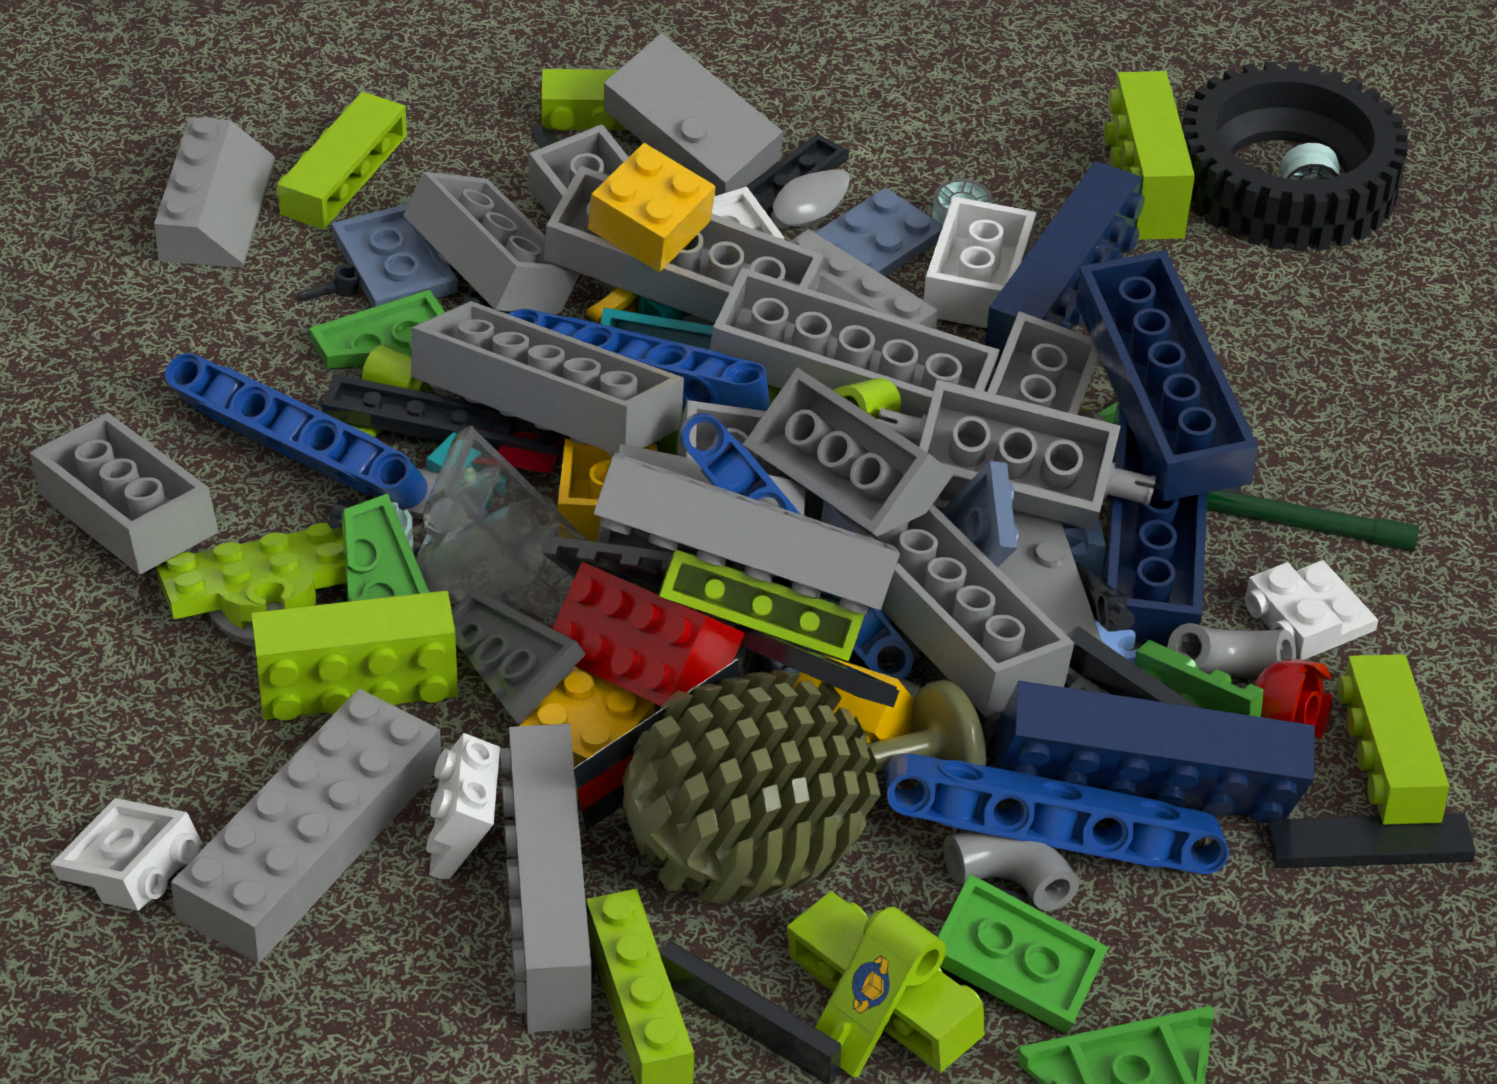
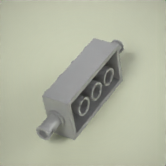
M936 380L928 415L923 414L922 418L886 410L881 407L878 420L928 452L954 473L942 490L944 493L957 496L989 461L1007 463L1009 482L1012 483L1014 488L1013 510L1090 530L1094 529L1103 499H1106L1107 495L1142 503L1145 506H1149L1152 497V487L1155 485L1156 476H1147L1115 468V462H1112L1120 425L941 380Z

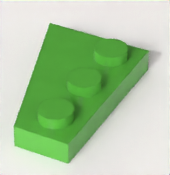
M429 289L309 328L310 342L327 369L364 366L369 354L379 345H385L412 357V327L441 315L445 311Z
M388 494L343 510L341 517L348 602L430 593Z
M1148 640L1136 650L1135 665L1197 707L1261 717L1264 689L1253 684H1249L1245 689L1231 684L1230 675L1218 669L1214 670L1211 674L1205 673L1198 669L1192 658L1151 640Z

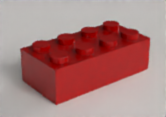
M581 562L558 617L551 628L576 641L586 653L575 665L576 667L660 706H663L665 701L677 691L687 693L693 686L701 684L731 664L745 635L744 632L679 603L659 597L658 594L584 562Z

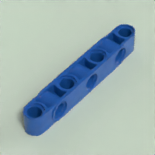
M519 309L508 313V315L683 377L682 410H685L688 400L767 411L771 405L766 370L759 363L727 356L704 348L533 309Z
M180 354L168 364L165 370V379L169 386L186 404L204 413L215 422L363 494L372 495L376 498L388 494L391 501L398 503V508H412L425 498L427 481L405 454L385 445L375 437L228 367L216 365L195 354Z
M697 413L684 421L680 430V441L685 450L701 467L700 471L712 485L756 500L763 497L774 498L778 507L801 514L738 439L735 440L724 425L715 417L706 413ZM701 422L712 424L716 431L714 443L706 449L693 447L689 438L691 429L694 425ZM836 595L826 596V598H829V599H832V600H835V601L837 600V597H838V596H836ZM869 607L852 652L855 655L858 654L870 670L901 680L912 669L914 662L913 653L906 642L891 626L892 622L883 611ZM891 645L899 647L901 659L898 665L888 670L879 668L877 656L881 649Z
M902 753L894 756L887 762L884 769V783L889 805L897 813L905 816L936 821L950 827L999 837L1040 842L1050 847L1152 867L1174 868L1199 874H1210L1218 871L1225 865L1229 857V848L1218 820L1206 812L1177 807L1154 799L964 761L942 760L912 753ZM904 779L919 781V784L910 790H902L896 787ZM1006 798L1018 800L1017 804L1009 809L995 807L998 802ZM1104 818L1116 820L1114 824L1105 829L1094 827L1099 820ZM1198 839H1213L1212 842L1205 847H1192V845Z

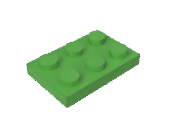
M969 874L938 935V938L944 941L946 945V955L940 966L941 968L1065 1034L1069 1032L1074 1024L1108 949L1102 943Z

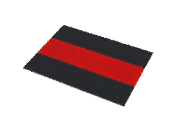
M738 659L698 686L706 683L717 685L719 680L730 677L740 678ZM693 688L687 693L693 694L695 688ZM667 706L573 768L585 831L623 807L624 786L621 777L634 755L633 747L643 732L650 731L654 723L663 719ZM686 707V709L684 710V712L682 713L681 717H683L684 713H685L686 710H687V707Z

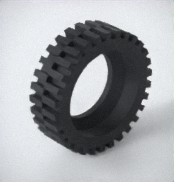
M1275 61L1265 62L1264 69L1259 71L1254 63L1243 65L1241 75L1234 68L1224 71L1223 80L1215 75L1208 79L1207 88L1201 85L1195 90L1194 98L1190 97L1186 110H1184L1182 130L1195 175L1190 202L1195 201L1194 211L1200 217L1210 213L1208 223L1215 228H1219L1226 223L1228 224V235L1238 238L1242 232L1250 234L1248 243L1260 246L1262 238L1273 240L1271 248L1283 250L1284 242L1294 243L1295 251H1307L1308 243H1315L1318 251L1330 249L1331 240H1335L1340 247L1349 245L1352 234L1361 240L1368 236L1370 228L1375 231L1383 225L1384 218L1389 219L1393 207L1396 205L1408 151V143H1406L1408 134L1406 128H1402L1403 120L1400 114L1392 115L1394 106L1388 100L1379 103L1380 93L1373 88L1362 92L1363 82L1353 78L1348 83L1342 81L1343 73L1332 70L1329 76L1320 74L1321 66L1310 64L1309 71L1299 70L1298 62H1287L1286 69H1278ZM1285 140L1303 144L1320 143L1336 153L1338 162L1345 171V174L1321 180L1282 178L1250 167L1235 157L1234 154L1248 145L1262 141Z

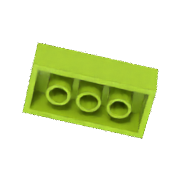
M1167 71L1118 72L1116 88L1110 89L1108 94V108L1112 117L1111 122H1105L1104 143L1105 146H1112L1110 166L1142 176L1140 195H1143L1145 200L1142 211L1135 223V227L1140 229L1138 240L1185 238L1195 175Z
M448 590L251 613L263 720L275 718L292 720L300 715L325 712L334 715L359 688L393 706L418 701L436 703L445 698L458 697L456 634Z

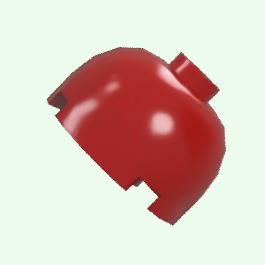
M1284 659L1268 666L1259 674L1254 682L1255 686L1264 689L1261 717L1314 725V734L1321 740L1327 730L1332 708V694L1323 693V679L1331 680L1330 672L1326 665L1301 659Z

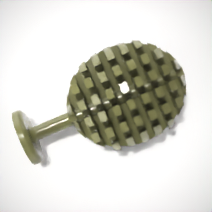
M773 670L771 674L756 672L747 674L743 678L730 677L721 679L717 682V685L710 683L700 686L696 685L690 689L695 688L693 694L677 691L668 698L660 709L662 710L667 706L663 719L654 723L650 731L643 732L633 747L634 755L621 777L624 786L622 809L629 827L631 826L635 843L642 858L647 853L650 862L657 865H662L666 857L669 858L658 874L663 885L669 891H678L683 884L689 891H701L708 881L709 885L699 900L727 905L730 900L741 903L753 900L759 895L767 897L779 894L788 888L794 890L805 887L814 879L822 881L833 872L851 846L858 840L867 824L865 821L867 813L881 796L875 773L884 771L887 762L894 756L902 753H912L942 760H957L986 766L984 735L978 715L964 691L951 681L939 680L928 683L918 691L914 698L910 734L867 743L865 733L857 717L855 716L853 719L848 709L839 707L836 713L833 714V710L842 698L832 685L822 682L816 688L811 681L799 682L795 689H792L801 673ZM687 707L686 712L684 713L683 717H681L682 713Z

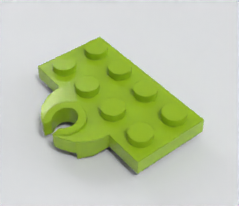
M318 523L311 525L305 531L290 534L270 533L257 541L242 544L236 542L222 543L216 546L214 550L194 554L182 552L157 565L156 571L173 619L222 610L229 622L243 630L248 626V622H252L251 613L267 611V604L281 603L282 609L315 606V589L346 583L342 528L332 529L328 523Z

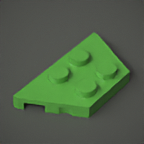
M1211 1006L1019 1046L1017 1061L1019 1066L1040 1084H1205L1214 1011Z

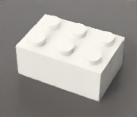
M953 196L925 281L924 301L938 310L937 319L987 328L990 305L1033 247L1037 212Z

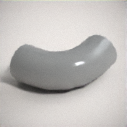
M1187 623L1180 625L1173 631L1167 648L1192 658L1199 670L1211 674L1214 670L1218 669L1229 674L1232 678H1257L1259 674L1275 662L1284 659H1296L1294 638L1288 630H1226Z
M969 830L945 837V863L950 876L956 884H964L969 874L981 880L989 878L1010 880L1020 885L1037 908L1044 911H1052L1065 906L1077 894L1079 878L1067 861L1053 847L1044 843L1020 841Z

